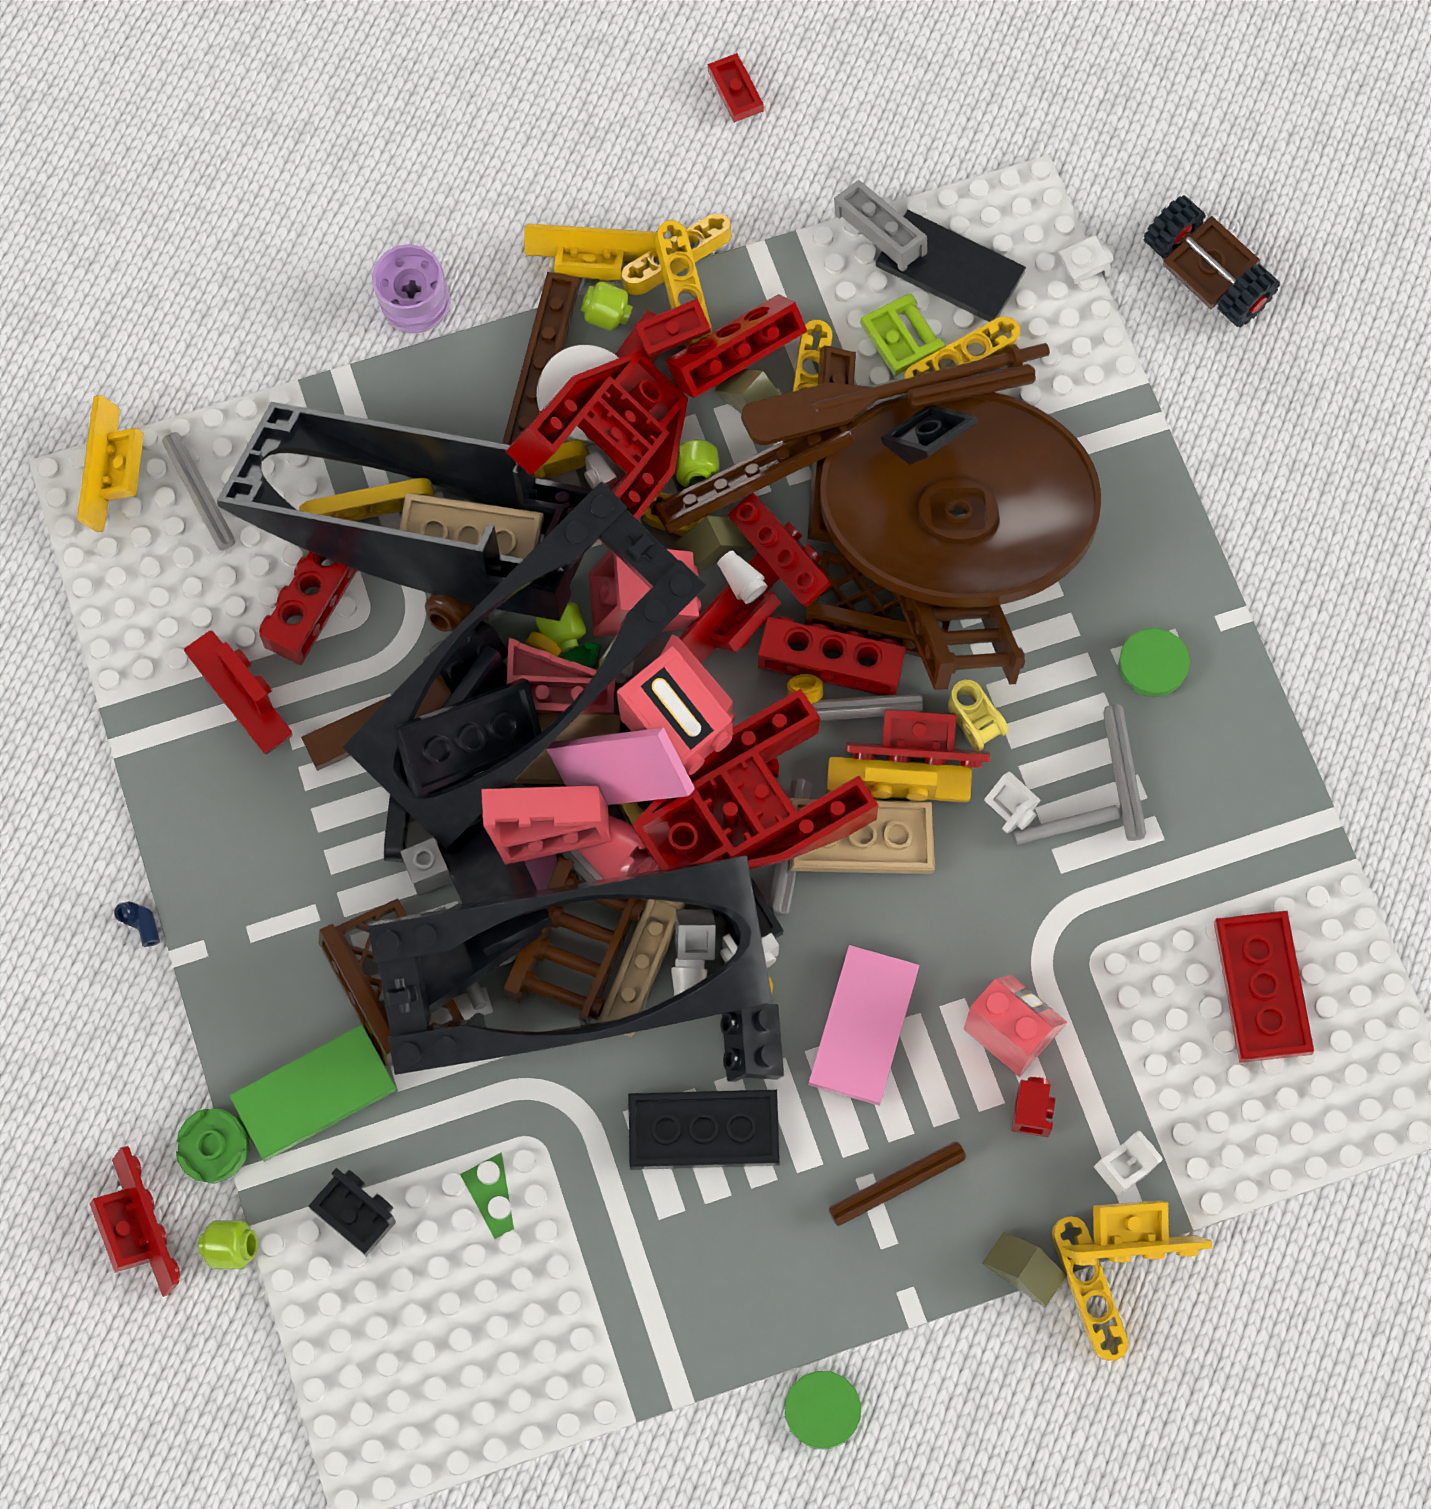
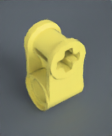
M962 680L954 685L948 701V709L950 713L956 714V722L975 751L979 752L984 749V744L998 735L1004 737L1009 733L1008 725L1002 714L993 706L977 682ZM967 695L973 699L974 704L965 706L958 701L957 697Z

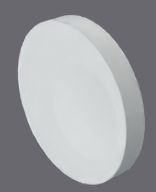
M593 345L572 346L557 353L543 369L537 384L536 396L539 410L541 411L572 376L616 360L618 357L606 349ZM578 427L566 439L568 441L580 440L585 445L595 444Z

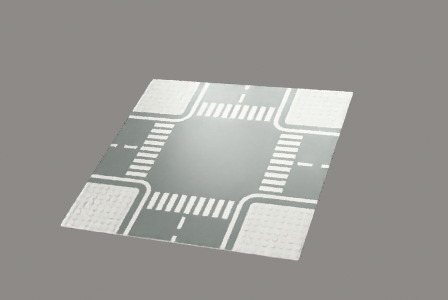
M1042 156L895 200L888 204L902 216H904L907 210H910L1026 266L1025 274L999 317H1010L1018 322L1020 336L1017 346L1019 349L1047 343L1050 354L1046 357L1023 362V365L1029 364L1035 369L1036 381L1033 384L995 393L1022 400L1039 408L1064 425L1082 444L1094 464L1101 488V509L1098 527L1087 553L1065 577L1037 594L1000 605L1019 648L1023 649L1025 655V665L1023 669H1020L1016 684L1009 685L1002 667L956 670L955 674L951 675L948 689L934 690L921 657L905 654L896 694L920 693L923 699L922 711L950 713L948 701L954 685L962 680L975 681L981 686L993 706L1002 714L1008 725L1009 733L1004 737L998 735L985 743L984 749L980 750L990 753V762H982L981 768H972L971 798L969 802L922 801L932 802L935 871L933 874L797 871L790 911L784 916L775 915L784 932L783 935L776 938L779 944V954L775 957L776 961L767 968L768 976L773 983V1002L768 1004H778L784 1077L777 1080L743 1078L736 1082H728L726 1069L723 1065L725 1049L724 1036L720 1027L722 1014L638 1031L634 1033L633 1037L623 1034L556 1048L398 1075L394 1074L392 1063L385 1066L397 1091L266 1162L262 1160L248 1133L249 1149L247 1159L233 1178L246 1223L257 1235L258 1248L256 1258L328 1509H391L1020 1292L1019 1289L982 1264L1003 1232L1040 1247L1064 1272L1052 1240L1053 1226L1064 1217H1077L1087 1226L1094 1243L1093 1205L1156 1200L1168 1202L1169 1237H1176L1431 1150V1027L1104 277L1100 272L1079 283L1073 284L1059 257V251L1087 238L1056 167L1049 156ZM843 217L708 256L695 263L712 332L780 294L796 302L805 325L812 320H821L830 326L832 330L831 347L856 352L854 385L873 386L891 380L898 381L904 379L905 372L894 377L860 324L861 317L904 295L912 294L918 302L916 307L937 339L941 338L946 346L989 322L876 267V260L882 250ZM687 268L676 275L685 276L687 274ZM623 282L614 285L624 289ZM665 282L642 295L628 293L627 304L633 306L626 325L619 323L614 331H607L586 322L584 318L585 312L580 311L585 294L578 295L564 349L577 345H593L615 354L647 310L658 315L672 309ZM681 293L678 296V300L682 305L694 300V297L689 293ZM538 308L138 427L137 429L144 433L137 493L136 496L108 501L106 524L103 532L97 533L77 519L87 443L34 458L30 461V470L213 1108L230 1111L240 1119L241 1117L229 1095L362 1024L318 943L319 929L330 924L336 927L397 898L407 916L433 912L440 907L450 909L454 905L462 903L452 879L451 883L423 895H417L404 862L384 861V839L390 794L351 756L317 771L301 738L308 733L391 696L424 662L423 659L430 654L429 650L435 644L444 641L453 631H440L429 623L424 605L430 593L357 571L302 665L265 649L259 635L260 625L266 615L273 613L277 606V597L281 589L285 585H290L295 576L296 564L301 557H306L309 551L270 534L218 507L235 539V544L226 550H219L168 455L162 439L172 432L179 433L216 504L220 493L270 402L502 444ZM905 314L898 315L918 346L925 345ZM1000 329L998 332V337L1001 335H1005L1008 339L1010 338L1011 332L1008 331L1004 333ZM813 332L811 350L817 351L821 338H819L818 332ZM800 336L745 369L764 371L781 395L792 392ZM972 343L966 348L973 356H980L986 351L979 343ZM684 344L661 353L653 363L674 384V379L665 360L687 348ZM943 359L938 363L940 369L957 366L951 359ZM808 360L802 364L803 369L807 373H819V364L817 362ZM1004 367V368H1000V369H996V370H992V371H988V372L1003 370V369H1007L1008 367ZM723 382L695 398L685 394L688 397V404L680 445L693 439L712 443L717 448L719 454L720 472L780 443L759 445L751 440L741 420V413L715 395V390ZM868 407V408H867L866 410H864L861 414H863L864 412H866L867 410H869V409L872 408V407ZM596 444L586 445L589 455L598 451L604 461L610 459ZM291 453L270 455L262 461L261 468L269 484L298 511L299 506L309 500L414 479L365 466ZM812 464L753 492L784 525L790 521L801 532L803 537L799 541L803 546L809 543L821 557L823 551L841 554L836 545L807 539ZM586 465L574 471L543 479L591 488L584 476V473L587 471ZM674 473L660 492L674 495L686 488L677 481ZM432 485L434 496L437 498L474 503ZM747 496L707 516L729 517L728 514ZM651 508L652 514L656 515L654 508ZM953 510L950 512L954 516L966 515L961 510ZM402 511L355 522L399 530ZM643 516L639 519V522L666 549L677 550L675 542L682 536L674 533L668 534L667 531L648 525L643 520ZM541 534L540 542L543 540L544 534ZM599 539L584 554L570 585L571 598L569 602H574L579 606L586 627L585 635L577 639L578 645L583 646L585 643L601 644V651L594 668L595 670H598L600 667L599 660L616 637H596L593 633L589 571L610 550ZM752 545V550L738 556L748 563L758 551ZM326 559L322 562V565L330 566L335 561ZM717 564L698 571V577L706 584L705 588L697 595L701 601L699 616L728 585L721 568ZM832 564L827 566L826 571L833 580L848 574L841 566ZM865 575L860 576L867 588L877 584ZM779 579L768 591L774 593L781 602L774 610L772 618L786 616L794 619L796 623L805 625L808 606H804L786 584ZM853 580L839 587L846 598L861 592ZM310 587L304 593L312 595L317 593L320 588ZM886 588L873 594L881 606L895 600ZM833 591L820 596L818 603L831 606L840 602ZM866 598L852 605L856 611L862 613H869L874 610ZM901 606L887 612L891 619L905 620ZM508 612L490 623L487 618L482 620L493 626L507 650L509 638L525 644L532 632L539 633L534 616ZM299 615L292 616L288 619L287 623H298L303 617ZM981 619L951 620L948 631L985 629ZM937 621L940 628H942L941 621ZM692 623L685 630L660 632L635 658L632 675L626 678L625 682L616 683L615 715H620L617 691L661 655L672 634L680 638ZM766 623L762 624L750 637L749 643L736 653L716 648L702 663L703 667L733 701L732 714L736 716L733 727L788 696L787 683L794 676L758 668V653ZM1159 628L1170 631L1179 637L1188 649L1190 667L1187 678L1179 688L1167 696L1153 698L1140 695L1132 690L1133 687L1127 681L1125 683L1120 675L1118 662L1122 646L1131 635L1142 629ZM210 630L217 635L222 643L227 642L234 651L238 648L241 649L251 663V666L248 668L254 677L260 674L272 690L268 696L273 708L292 730L293 736L269 754H263L184 652L185 647ZM800 642L792 643L789 646L794 651H803L807 648ZM992 643L947 645L949 651L953 652L955 656L996 653ZM570 650L561 652L558 657L561 658L564 653H568ZM828 650L823 653L830 659H836L841 656L836 650ZM506 657L503 661L508 666V657ZM868 657L858 660L861 665L866 667L876 664L873 659ZM823 683V697L821 700L882 695ZM967 695L957 697L958 701L965 706L974 704L973 699ZM1119 704L1124 710L1146 828L1145 838L1141 840L1128 841L1125 835L1103 715L1105 707L1109 705ZM884 716L820 721L819 733L778 756L779 777L775 779L788 799L791 784L797 779H804L812 783L813 788L810 799H819L829 793L827 791L829 758H853V753L846 752V742L882 744ZM956 722L954 749L975 751ZM875 754L874 760L888 761L889 755ZM910 757V762L924 763L925 758ZM946 759V765L960 766V760ZM1010 771L1041 800L1033 810L1036 813V817L1026 828L1117 805L1120 818L1015 845L1012 831L1007 834L1002 829L1007 821L986 803L984 799L1001 777ZM469 776L467 778H464L462 780L451 783L449 785H446L433 791L442 790L450 786L456 785L464 780L471 778L472 776ZM511 783L507 788H510L512 785L517 783ZM522 783L526 788L551 787L550 784ZM896 797L884 799L875 798V800L883 801H913L909 800L908 798ZM654 800L641 801L638 806L646 810ZM618 804L608 805L609 816L625 821ZM411 815L406 849L434 838ZM477 818L470 826L477 824L483 820ZM557 853L556 856H557V863H558V860H559V858H560L561 856ZM776 864L750 869V874L768 905ZM592 900L561 905L562 908H565V913L613 931L616 930L623 913ZM687 903L685 909H711ZM1288 910L1314 1053L1305 1056L1239 1063L1214 921L1216 918ZM391 912L380 917V920L397 918L395 912ZM714 915L716 925L715 960H704V969L708 970L706 977L725 964L720 951L723 949L722 937L726 936L725 928L728 925L722 915L718 917ZM633 920L602 993L601 999L605 1000V1003L639 921ZM561 926L557 929L552 927L547 940L551 941L550 945L599 964L602 963L609 944ZM354 929L344 934L350 945L365 948L369 937L368 932ZM675 933L644 1010L674 996L671 968L675 967V959H678ZM849 945L920 965L880 1106L808 1085ZM355 954L357 960L360 962L361 956ZM366 958L362 968L367 976L380 979L378 963H374L373 959ZM547 959L543 962L538 960L533 973L537 974L536 978L588 997L595 977ZM515 960L506 965L496 967L478 980L487 1001V1006L474 1010L466 990L453 998L464 1020L470 1019L475 1013L484 1014L485 1025L488 1028L538 1032L580 1026V1010L536 993L530 992L529 995L524 993L520 1003L506 998L504 986ZM1007 975H1013L1068 1022L1020 1077L963 1029L970 1006L994 979ZM371 985L376 993L378 987ZM382 990L379 1001L381 1002L382 1006L385 1007V1001ZM440 1007L431 1014L432 1022L437 1024H443L453 1019L448 1009ZM592 1019L590 1024L598 1023V1020L596 1021ZM1028 1077H1041L1050 1081L1049 1096L1056 1097L1053 1118L1046 1119V1121L1053 1122L1052 1131L1048 1138L1011 1131L1017 1088L1021 1079L1028 1080ZM777 1089L779 1166L630 1170L628 1093ZM1141 1131L1161 1155L1162 1161L1147 1176L1117 1196L1094 1166L1103 1157L1124 1144L1135 1132ZM954 1141H958L964 1149L966 1158L963 1162L840 1226H837L832 1220L829 1208L835 1203ZM502 1153L509 1201L502 1196L494 1197L488 1204V1211L497 1220L507 1218L511 1212L514 1229L494 1239L460 1174L480 1164L477 1169L478 1179L483 1184L491 1185L499 1179L500 1171L494 1162L486 1160ZM335 1168H338L344 1174L348 1169L351 1170L365 1183L362 1190L372 1198L378 1193L394 1207L390 1213L393 1215L396 1223L367 1257L308 1207L333 1178L331 1173ZM1068 1223L1064 1224L1065 1231L1060 1233L1062 1240H1069L1071 1245H1076L1074 1237L1079 1235L1078 1228H1070ZM1099 1258L1100 1264L1107 1262L1108 1258ZM1074 1264L1073 1273L1090 1268L1092 1265Z

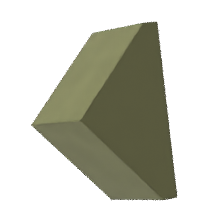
M752 369L741 370L726 379L715 390V395L740 413L748 403L781 395L764 371Z
M706 516L675 542L677 550L693 552L694 565L697 566L698 571L717 564L721 557L730 551L740 555L752 550L751 543L729 517Z
M1005 1232L1002 1233L982 1263L1044 1308L1067 1276L1040 1247Z

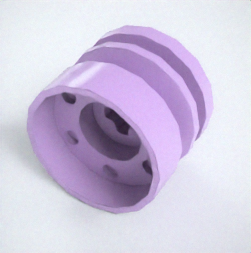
M407 244L396 246L386 251L379 258L372 273V282L381 310L387 321L398 330L408 333L426 332L439 325L447 315L451 301L442 266L435 254L425 247Z

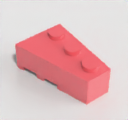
M509 638L507 684L522 678L528 680L536 713L562 714L583 691L597 671ZM614 679L581 714L615 715L616 680Z
M598 786L481 789L483 825L505 865L611 842L608 805Z

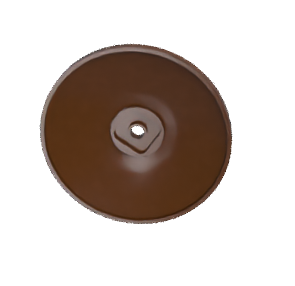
M992 392L936 404V406L976 416L978 423L929 457L911 465L907 464L882 444L881 441L882 436L925 408L913 409L909 406L907 394L884 401L858 416L847 426L853 435L855 443L828 455L825 459L820 484L821 513L826 529L841 554L863 575L880 586L907 598L933 605L962 608L989 607L1007 604L1037 594L1061 580L1081 561L1087 553L1098 527L1101 509V488L1098 474L1085 448L1064 425L1052 416L1022 400L1000 393ZM953 510H961L966 515L954 516L950 512Z

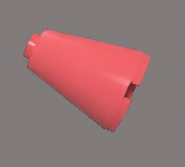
M609 816L611 842L577 849L603 879L654 871L658 868L634 830L633 825Z

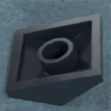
M931 405L923 408L882 436L881 441L882 444L907 464L911 465L929 457L977 424L978 421L976 416Z

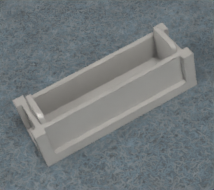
M860 180L834 197L835 215L839 219L843 217L898 264V269L902 272L918 256L921 255L923 257L927 254V236Z

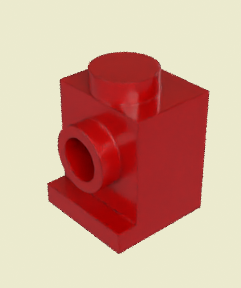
M1028 1077V1080L1021 1079L1017 1088L1012 1132L1049 1137L1053 1122L1046 1121V1119L1053 1118L1056 1097L1049 1096L1051 1085L1048 1079L1041 1077Z

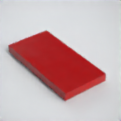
M1288 910L1216 918L1214 927L1239 1063L1312 1055L1314 1053V1046Z

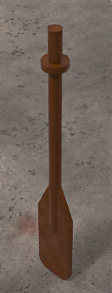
M1047 343L1019 349L1016 344H1011L1005 347L1003 354L875 387L829 382L748 403L742 409L741 420L753 442L759 445H769L846 425L877 400L907 393L908 390L965 378L1004 367L1021 366L1023 362L1049 356L1050 349Z

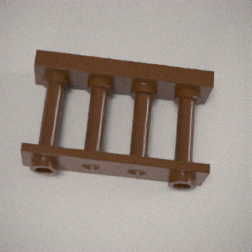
M895 593L934 690L948 689L951 675L955 674L956 670L1002 667L1009 685L1017 683L1020 669H1023L1025 665V655L1023 649L1018 647L1000 605L974 608L935 607L933 604L913 600ZM981 619L985 629L945 631L943 628H940L937 621ZM992 643L996 653L955 656L953 652L949 651L947 645Z
M560 857L546 889L584 883L578 880V875H575L574 862ZM622 898L592 900L623 912L615 931L565 913V908H562L561 905L546 908L554 924L542 929L543 935L519 951L504 986L506 998L520 1003L524 993L529 995L530 992L580 1010V1025L590 1024L592 1019L597 1021L605 1003V1000L601 999L602 993L633 920L639 921L646 901ZM561 926L609 944L602 963L599 964L550 945L551 941L547 940L552 927L557 929ZM547 959L595 977L588 997L536 978L537 974L533 973L537 961L543 962Z

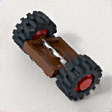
M1185 195L1177 197L1176 201H1171L1169 206L1162 209V213L1154 218V223L1149 225L1148 231L1144 234V242L1165 259L1163 266L1209 309L1214 308L1218 304L1217 309L1236 327L1248 324L1251 318L1254 319L1258 312L1262 311L1265 305L1273 299L1272 296L1277 293L1280 282L1260 264V259L1213 216L1204 222L1203 220L1206 215Z

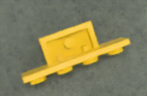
M528 223L524 228L525 254L528 256L555 257L554 273L599 279L601 281L621 280L624 262H632L655 248L654 236L656 232Z
M102 395L93 397L77 516L79 522L97 533L105 530L108 501L136 496L144 433L137 428L118 431L120 408Z
M844 757L829 758L828 792L860 776L875 798L896 797L908 798L913 801L938 800L952 802H969L971 798L972 768L930 765L914 762L899 763L886 760H859Z
M1156 1200L1093 1205L1094 1243L1061 1246V1255L1074 1259V1264L1095 1265L1098 1258H1108V1261L1130 1262L1133 1255H1142L1145 1259H1164L1165 1253L1176 1252L1178 1256L1191 1257L1198 1256L1199 1250L1212 1249V1240L1197 1235L1169 1237L1168 1202Z

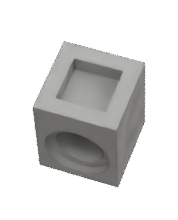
M435 838L400 851L418 896L451 883L447 866Z
M676 909L675 946L678 960H715L716 925L712 909Z

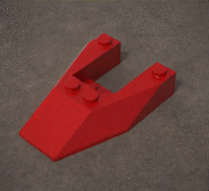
M640 351L572 376L505 452L532 476L555 454L574 429L578 427L615 464L625 471L611 491L628 507L627 510L639 521L675 473L688 397Z
M799 689L734 726L730 743L721 751L716 752L714 750L704 758L703 765L695 773L688 775L695 788L689 796L654 800L632 825L659 869L747 855L749 869L785 862L848 837L877 820L879 804L861 777L857 776L796 811L766 763L819 733L820 716L802 689Z

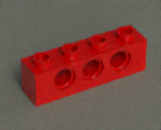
M777 294L666 359L665 362L676 386L685 394L695 398L806 333L808 330L796 302Z
M310 551L306 557H301L296 564L293 580L289 586L285 585L281 589L277 597L276 608L271 615L265 616L259 628V635L265 649L299 665H302L358 571L337 562L330 566H324L322 562L327 558ZM310 587L320 588L317 593L312 595L304 593ZM299 615L303 617L298 623H287L288 619L292 616Z
M786 616L767 617L758 653V668L791 676L811 674L820 678L823 683L877 695H896L906 647L900 646L898 642L891 639H881L879 641L868 639L861 633L847 631L845 633L831 631L829 627L822 624H811L810 626L799 624L794 619ZM800 642L807 648L803 651H794L789 646L792 643ZM828 650H836L841 656L836 659H830L823 653ZM868 657L873 659L876 664L866 667L861 665L858 660Z

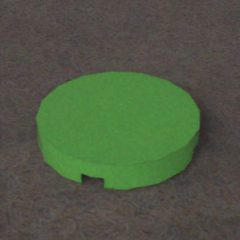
M1149 628L1142 629L1128 638L1122 646L1118 665L1121 677L1125 683L1127 681L1133 687L1132 690L1140 695L1155 698L1167 696L1183 684L1189 672L1190 657L1187 647L1179 637L1167 630Z
M217 1108L199 1110L186 1119L178 1132L176 1142H179L178 1152L176 1151L177 1161L184 1173L194 1180L212 1184L227 1181L238 1173L247 1159L249 1149L248 1132L241 1119L230 1111Z
M815 1371L802 1376L792 1385L785 1400V1419L790 1432L800 1442L813 1449L829 1450L843 1445L854 1434L861 1418V1402L856 1389L845 1377L832 1371Z

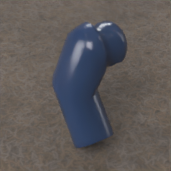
M130 901L119 903L115 907L114 916L119 922L139 930L143 947H150L160 943L154 915L150 909Z

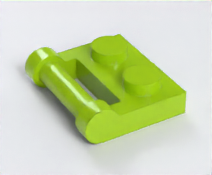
M912 294L904 295L861 317L860 321L862 328L894 377L905 372L911 365L946 347L941 338L937 339L916 307L918 302ZM905 314L925 345L918 346L898 315Z

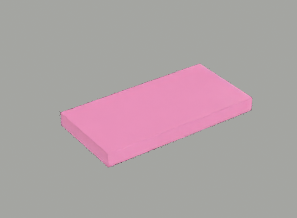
M664 727L552 742L546 749L566 787L598 786L607 805L689 796L695 789Z
M849 945L810 1076L809 1086L880 1106L920 965Z

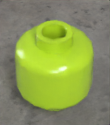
M600 281L595 287L591 285L588 287L580 311L585 312L584 318L586 322L607 331H614L619 323L626 325L633 306L627 304V291Z
M693 439L679 446L675 475L677 481L683 487L688 488L720 472L719 454L717 448L712 443Z
M568 602L560 621L535 617L539 633L554 641L560 647L561 652L578 647L577 639H580L586 633V627L579 606L574 602Z
M242 1220L212 1221L198 1240L199 1254L204 1257L206 1264L211 1269H243L250 1260L255 1258L258 1248L255 1231L251 1230L250 1226Z

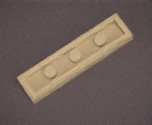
M647 900L598 1022L620 1019L644 1010L675 933L676 909H685L686 903ZM633 1032V1033H628V1034H624V1035H627V1036H629V1037H633V1035H634L635 1032Z

